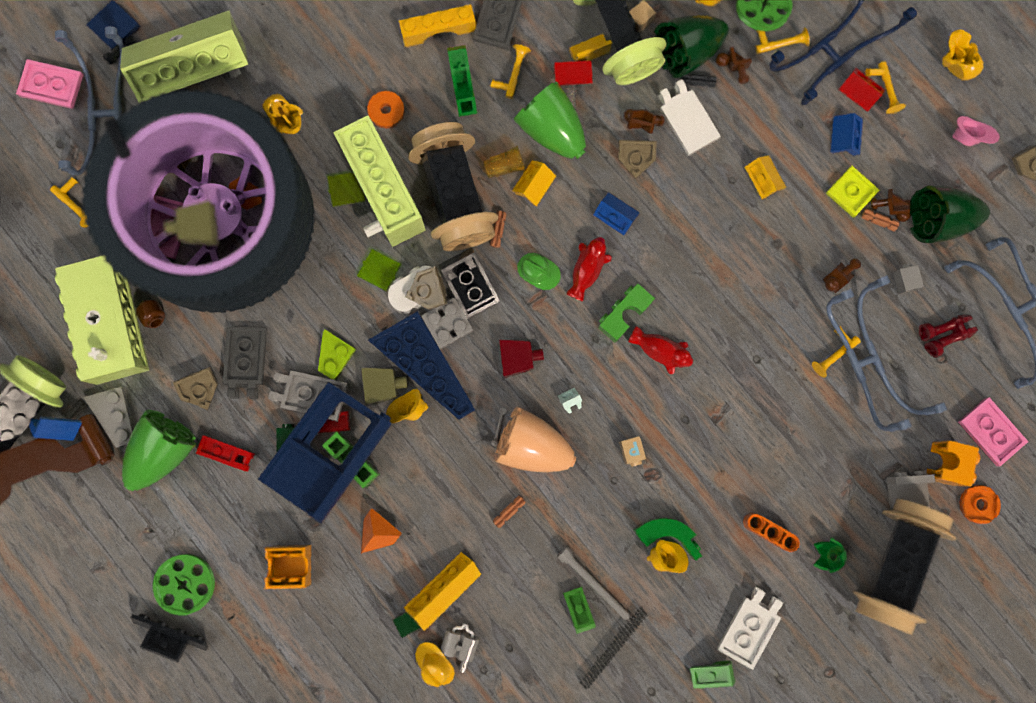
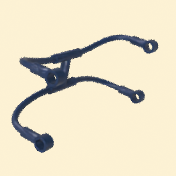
M859 0L849 16L835 31L833 30L800 58L776 67L785 59L784 54L777 50L771 55L770 70L774 72L785 70L823 49L834 62L804 92L801 105H807L818 96L815 88L827 75L834 72L861 48L905 26L908 21L917 16V11L913 7H909L903 12V17L896 26L864 41L840 57L829 45V42L837 37V34L854 17L864 0Z

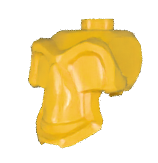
M959 29L950 34L948 41L949 52L943 56L942 65L947 67L957 78L970 80L982 72L983 60L978 53L977 45L969 43L972 38L971 34Z
M278 93L272 94L263 102L262 109L270 118V123L279 133L292 135L299 132L301 129V115L303 114L300 107L290 104Z

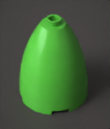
M557 82L551 83L537 94L526 108H522L513 119L533 140L558 155L570 159L574 157L578 159L585 153V135L579 116L567 94Z
M146 410L136 424L126 446L122 465V482L124 487L130 491L141 490L164 478L195 447V435L179 421L175 423L169 418H164V413Z

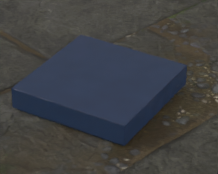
M111 0L86 24L111 49L117 44L112 39L105 37V27L117 28V34L123 42L126 41L125 38L132 35L140 27L114 0Z

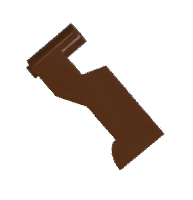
M88 414L77 419L82 421L78 430L83 439L82 442L64 448L55 439L37 438L0 453V505L9 498L13 485L46 471L79 473L100 463L105 465L111 462L115 454L94 415Z

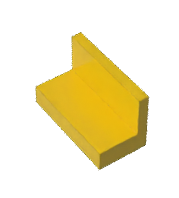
M602 33L569 47V51L574 61H590L610 53L612 42L611 40L606 41Z
M769 155L759 157L745 166L761 199H765L776 191L787 188Z
M532 160L512 191L516 195L526 197L534 206H537L556 175L543 162Z

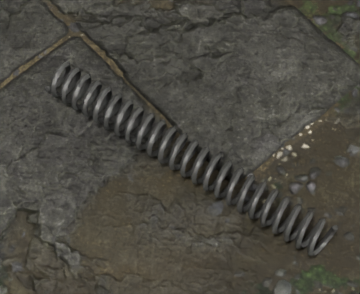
M640 607V610H637L639 614L635 613L636 617L632 616L635 621L630 619L631 623L627 622L629 627L625 625L627 630L623 628V632H620L623 637L617 635L619 639L615 638L618 643L612 641L615 646L610 644L611 648L607 647L611 653L605 650L607 655L602 653L605 659L600 657L603 662L597 660L600 665L597 663L595 665L599 669L592 666L596 672L590 669L592 674L587 672L592 679L586 675L585 678L588 681L582 679L585 684L582 682L580 684L585 690L590 688L589 685H592L595 679H598L597 676H600V673H603L602 669L605 670L604 666H608L607 663H610V660H613L612 657L618 654L617 651L623 648L622 644L624 645V641H628L629 635H633L632 632L638 629L636 625L640 626V623H643L641 619L645 620L644 616L647 617V613L642 607Z

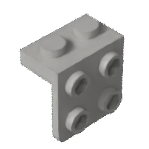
M914 471V475H907V472H897L895 476L887 477L890 510H893L896 499L911 501L930 508L927 483L935 482V474H927V471Z

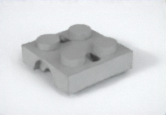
M455 297L447 301L448 304L434 308L422 315L440 350L474 332ZM443 310L445 316L441 317L438 311ZM455 331L457 336L453 338L450 333Z

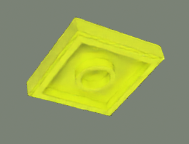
M850 166L826 194L854 218L880 190L856 168Z

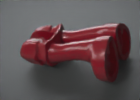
M971 314L958 315V317H953L951 320L937 326H933L930 323L921 324L919 326V336L922 341H928L950 330L953 332L945 337L925 343L926 351L933 358H937L944 353L943 348L945 346L971 338L978 331L977 326L967 329L964 326V323L973 319Z

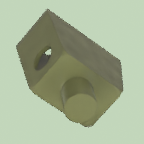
M211 201L178 208L175 211L176 220L165 221L166 233H177L178 239L183 243L218 245L215 205Z
M361 368L365 405L367 406L395 399L398 397L397 389L408 388L407 377H396L393 369Z

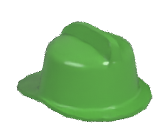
M528 253L519 260L517 265L520 277L539 289L550 290L555 288L560 281L561 275L558 266L540 254Z

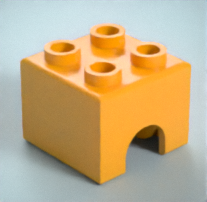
M954 441L932 442L931 452L941 456L942 466L937 470L927 468V474H935V482L951 486L971 487L977 477L975 467L980 461L979 448Z
M280 545L265 548V559L268 560L265 589L306 588L311 585V545Z

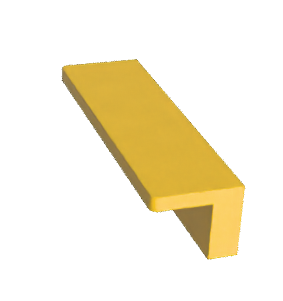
M460 552L404 609L416 620L423 630H426L481 573L475 563Z

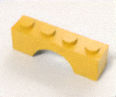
M471 4L399 20L405 47L422 44L428 37L437 33L453 32L462 35L475 32L476 21Z

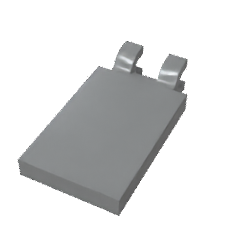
M290 370L289 376L275 372L273 380L276 383L285 384L282 394L270 391L268 399L281 403V409L305 414L328 382L345 393L348 384ZM343 402L339 403L329 417V420L338 421Z

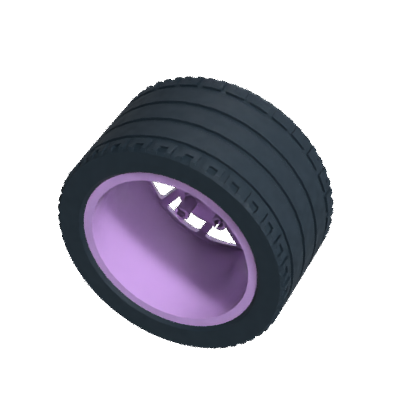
M196 89L194 91L182 90V92L176 90L169 94L162 93L157 97L152 96L150 97L151 99L139 102V105L130 107L131 109L126 113L123 112L121 117L115 120L118 123L119 130L122 132L131 156L126 159H120L109 137L108 130H105L106 132L103 136H100L97 146H94L93 154L89 156L90 161L85 168L86 175L83 176L84 187H82V193L84 194V197H82V203L84 204L83 215L86 216L85 224L89 227L88 233L93 237L92 242L97 246L98 252L101 256L105 257L104 260L110 264L112 269L131 284L175 305L190 310L208 311L210 313H225L226 310L232 312L238 309H245L246 306H254L256 303L264 301V298L273 296L272 294L279 291L283 284L286 285L288 280L295 275L296 269L299 270L300 264L306 257L305 253L309 250V245L312 241L311 233L314 232L315 218L313 214L315 210L311 196L312 193L302 169L281 134H279L266 117L263 118L260 112L254 110L248 104L244 105L242 101L235 100L231 96L227 95L225 97L222 93L217 92L215 94L207 90L201 92ZM214 153L229 154L244 160L243 170L236 190L211 183ZM203 155L201 182L195 181L179 170L177 165L192 157ZM253 166H256L263 172L266 187L244 191ZM168 173H174L192 186L188 190V195L182 207L205 201H211L215 205L218 245L202 244L201 249L185 266L174 265L159 248L177 233L167 234L164 231L155 237L151 227V209L176 218L175 210L154 201L155 192ZM266 196L265 208L259 225L247 226L241 220V205L246 199ZM231 234L241 236L245 242L244 246L229 257L220 260L217 252L220 240L227 238ZM210 254L213 263L198 266Z

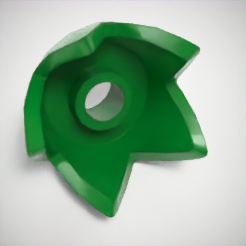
M830 537V542L814 543L816 550L820 554V557L813 564L814 567L834 573L845 566L847 552L840 542Z

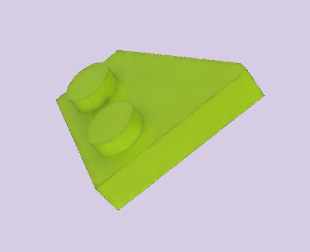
M324 329L318 371L336 381L356 349Z

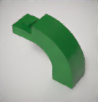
M466 45L447 48L459 117L477 114Z
M653 518L633 529L646 547L661 537L671 536L682 544L693 560L696 561L702 557L699 552L701 550L700 546L695 540L691 541L696 536L695 532L682 522L669 518Z

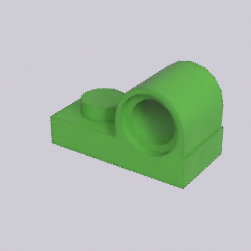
M582 587L563 593L576 633L579 634L596 628Z
M718 661L712 665L692 666L690 668L694 689L729 687L735 683L732 661Z

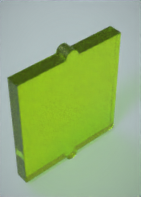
M354 172L328 177L330 189L328 193L331 195L333 207L365 201L364 191Z
M371 249L366 260L362 262L363 266L357 277L387 291L391 282L396 279L395 275L401 264Z

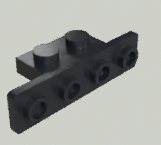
M132 614L130 617L134 624L149 629L140 645L141 649L178 663L188 644L204 651L208 648L205 638L199 635L192 637L187 635V632L183 629L176 628L174 630L169 628V625L165 622L157 621L156 623L150 621V618L144 614H139L138 616Z

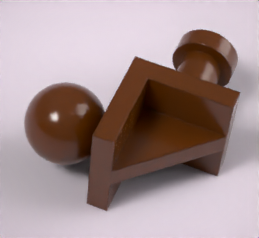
M730 47L727 54L721 52L716 56L715 62L718 66L724 67L728 64L730 72L738 71V83H748L750 79L746 75V69L752 63L751 58L745 59L734 51V47Z
M627 109L624 112V119L628 122V129L641 128L649 134H653L654 125L663 126L665 122L663 115L656 116L647 109Z
M888 189V199L877 200V198H873L871 200V208L874 210L878 209V207L889 206L890 215L896 214L898 221L906 222L910 218V200H903L893 193L892 189Z
M853 258L847 266L842 262L838 264L832 272L822 279L825 282L826 289L835 293L851 281L854 277L851 272L854 269H859L861 262Z

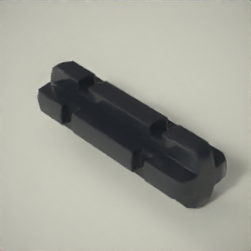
M131 35L125 38L126 41L123 42L124 47L137 43ZM118 44L111 49L112 52H107L103 55L105 61L110 65L116 61V58H120Z
M689 74L680 77V80L683 79L685 85L690 83L692 86L705 87L707 85V87H715L717 83V77L715 76L707 77L706 75L697 74L689 76Z
M114 118L105 120V128L108 130L118 157L120 159L129 158L131 153L129 148H127L121 130H119L117 121Z

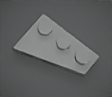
M124 387L84 397L115 448L127 446L134 426Z

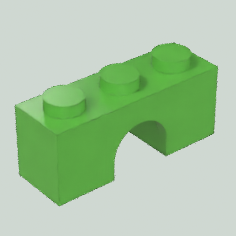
M639 284L635 287L631 285L624 293L626 297L622 301L618 299L611 307L613 311L610 315L605 313L599 320L601 324L598 329L614 343L630 327L622 318L623 311L631 309L641 315L655 299Z
M336 432L322 445L340 463H343L354 447L340 432ZM366 460L354 477V480L362 488H367L380 473Z

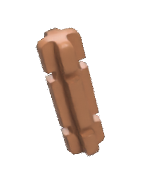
M865 209L862 214V219L871 220L872 223L884 228L887 227L891 231L897 230L900 224L899 221L895 219L890 220V217L878 212L874 213L870 209Z
M504 211L496 212L498 220L494 223L495 236L490 241L491 247H500V238H502L504 221L506 220V212Z
M517 496L513 500L514 502L510 503L500 513L501 515L493 520V523L498 528H501L505 521H508L518 511V508H521L526 503L521 496Z

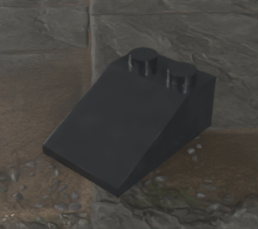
M472 247L438 265L467 319L500 302Z

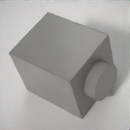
M901 265L899 270L893 272L898 294L916 291L924 287L918 265Z

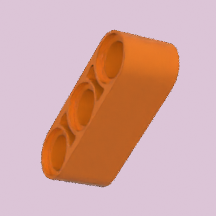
M749 513L744 517L743 525L747 530L776 547L788 552H794L799 548L800 541L797 536L765 517L754 513ZM753 517L758 520L757 526L754 528L750 525V520ZM770 527H773L775 533L770 538L767 535V531ZM790 537L792 543L790 547L787 548L785 546V540L786 538Z

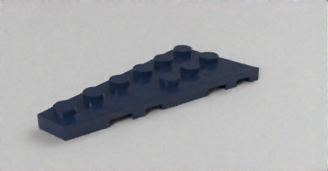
M418 311L368 340L458 420L476 411Z

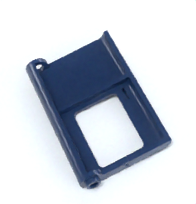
M328 382L257 480L322 524L392 425L390 422L391 418L383 412L380 414L373 412ZM344 402L370 419L371 423L343 463L337 465L313 449L311 442L339 403Z

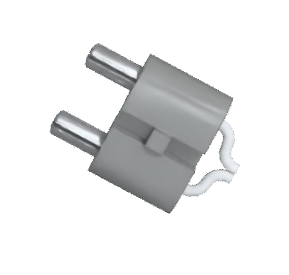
M467 624L447 628L440 650L447 660L449 657H458V660L461 661L459 671L465 673L468 663L473 662L479 637L474 635L472 630L468 629ZM464 627L467 631L466 634L461 633V629Z

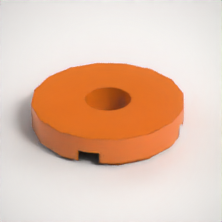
M378 92L368 102V115L371 121L380 128H393L404 117L403 101L394 92ZM384 106L391 107V111L388 114L381 112Z
M975 485L965 489L959 502L960 510L964 517L970 522L977 524L992 522L994 518H997L1001 509L998 495L995 494L993 489L984 485ZM979 499L984 502V507L981 510L976 506Z

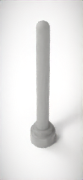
M568 546L562 549L557 558L562 563L569 564L624 620H628L630 614L573 558V551Z

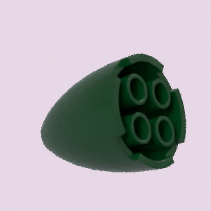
M706 15L683 16L658 24L654 33L656 37L664 38L666 41V47L662 51L665 58V63L661 67L663 71L667 69L673 78H680L702 66L723 45L728 36V24L721 19Z
M927 185L921 190H917L910 200V214L913 224L910 231L914 238L922 243H935L956 239L980 227L989 218L990 208L982 199L967 191L948 186Z

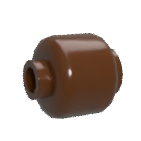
M144 300L136 308V315L144 327L157 328L162 325L165 319V312L158 301Z

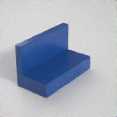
M851 113L833 117L831 153L847 151L853 156L860 155L863 119L857 114Z
M608 193L602 199L593 215L622 235H625L639 215V212L611 193Z
M41 416L40 419H31L29 427L33 438L74 441L82 421Z

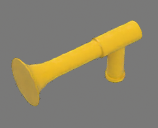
M806 27L803 28L802 33L794 37L768 42L765 31L756 30L761 42L760 45H756L757 54L796 43H804L807 47L810 44L809 33Z
M518 44L513 45V48L516 50V59L509 83L493 79L491 82V88L505 90V97L513 99L522 60L527 53L531 52V49Z
M887 62L879 63V68H867L865 70L867 77H882L890 103L886 113L892 114L904 109L906 105L901 104L895 95Z
M71 176L61 188L54 185L50 188V191L80 217V226L86 228L88 225L85 224L86 216L83 215V209L66 194L78 183Z
M839 326L851 349L861 342L857 336L850 339L841 326ZM841 346L839 350L820 363L813 361L812 367L819 376L826 378L828 367L846 354L845 346Z

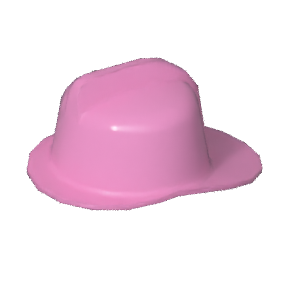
M961 116L957 119L958 127L953 133V138L966 146H973L980 142L993 144L998 142L1000 138L999 133L993 127L966 116Z

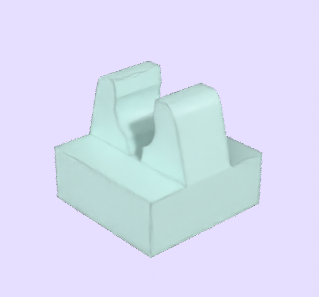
M575 388L558 395L560 403L569 414L572 413L570 409L572 406L576 405L578 409L582 407V399Z

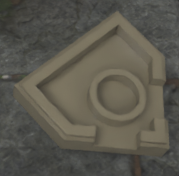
M618 141V160L635 179L656 160L657 141Z
M1036 145L1016 153L1012 157V161L1018 175L1036 181Z
M434 266L417 272L414 282L405 297L429 310L448 304L443 279L439 276L437 267Z
M208 367L174 381L173 385L180 400L208 410L218 382L211 367Z

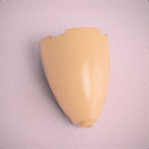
M516 407L510 415L512 420H509L506 427H504L495 452L499 455L495 457V462L531 472H558L574 466L576 462L575 452L558 431L541 418L522 408Z

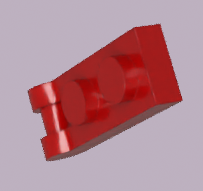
M206 435L202 436L196 451L198 455L246 472L249 471V463L255 456L253 452ZM239 455L244 456L241 463L237 462Z

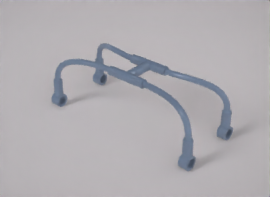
M105 27V37L112 39L120 48L115 95L113 96L114 109L96 110L95 98L88 69L80 53L74 47L73 42L67 37V32L62 30L55 31V40L70 48L78 59L86 79L89 96L87 98L90 138L86 159L78 171L71 166L70 161L61 160L58 162L59 170L68 172L71 175H81L89 164V156L92 155L94 147L96 118L114 117V119H119L122 114L120 96L122 71L120 67L124 44L121 37L117 34V28Z
M999 237L988 242L985 246L990 251L1005 242L1009 245L1021 276L1027 285L1026 288L1033 298L1032 300L1016 307L1011 297L1006 294L1001 285L986 270L973 262L957 260L945 266L944 269L948 274L963 265L972 267L984 275L1003 297V301L1020 330H1023L1035 362V374L1032 378L1021 377L1013 382L1016 388L1020 389L1036 382V345L1028 330V325L1021 315L1036 307V287L1029 280L1014 243L1009 238Z
M887 275L869 283L862 290L858 298L857 312L859 324L870 356L861 360L857 359L853 348L851 349L831 311L833 304H838L854 297L852 289L832 297L827 303L826 311L847 350L846 354L857 379L862 384L875 424L883 431L893 432L910 428L912 425L909 419L892 423L888 426L881 424L876 415L866 383L867 379L861 367L873 363L878 375L881 376L893 398L905 410L913 414L931 415L948 409L944 402L924 408L923 410L911 408L897 395L885 375L886 371L873 342L870 341L865 327L862 304L864 296L869 290L873 291L891 283Z

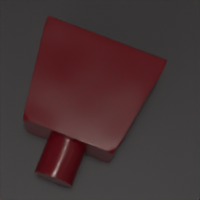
M499 340L504 378L534 369L533 361L544 360L543 349L532 350L530 341Z

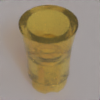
M518 145L483 161L488 178H492L495 175L498 177L513 172L525 171Z

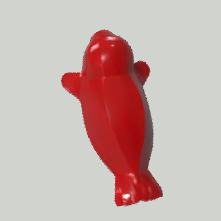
M602 237L593 239L588 246L584 243L579 244L580 256L573 270V286L567 291L568 296L583 301L584 291L596 281L603 265L612 260L611 255H605L606 244Z
M637 326L629 337V343L640 345L651 359L665 365L669 374L675 373V367H690L693 364V358L690 352L686 350L688 347L687 342L676 343L662 335L645 334Z

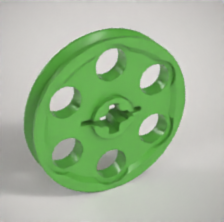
M765 0L736 1V11L739 18L747 26L758 31H772L780 28L786 23L792 11V0H767L766 7H764L762 12V4ZM777 9H783L786 14H779ZM746 12H753L755 17H748ZM769 18L772 23L766 24L763 19Z
M191 554L178 555L166 560L158 568L153 580V593L157 603L165 611L174 615H188L203 608L211 599L215 587V578L210 566L202 558ZM177 560H181L184 563V568L181 571H177L174 567ZM196 564L203 567V573L200 576L195 575L193 572ZM163 574L168 575L170 578V582L166 586L160 582ZM180 580L187 581L188 583L186 584V586L188 588L181 589L180 586L182 585V583L180 582ZM200 584H206L208 587V592L205 595L200 594L198 591ZM167 594H172L175 598L172 605H168L165 602ZM187 598L192 599L194 602L192 609H186L184 606V601Z

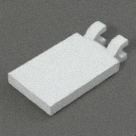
M681 79L673 87L678 95L671 98L670 93L665 88L659 92L658 98L663 104L660 108L661 113L687 156H690L720 139L721 136L693 89L688 92L683 79Z
M756 586L750 599L744 597L717 646L718 651L752 670L781 619L777 612L783 604L774 596H772L769 606L763 604L760 601L763 599L765 592Z

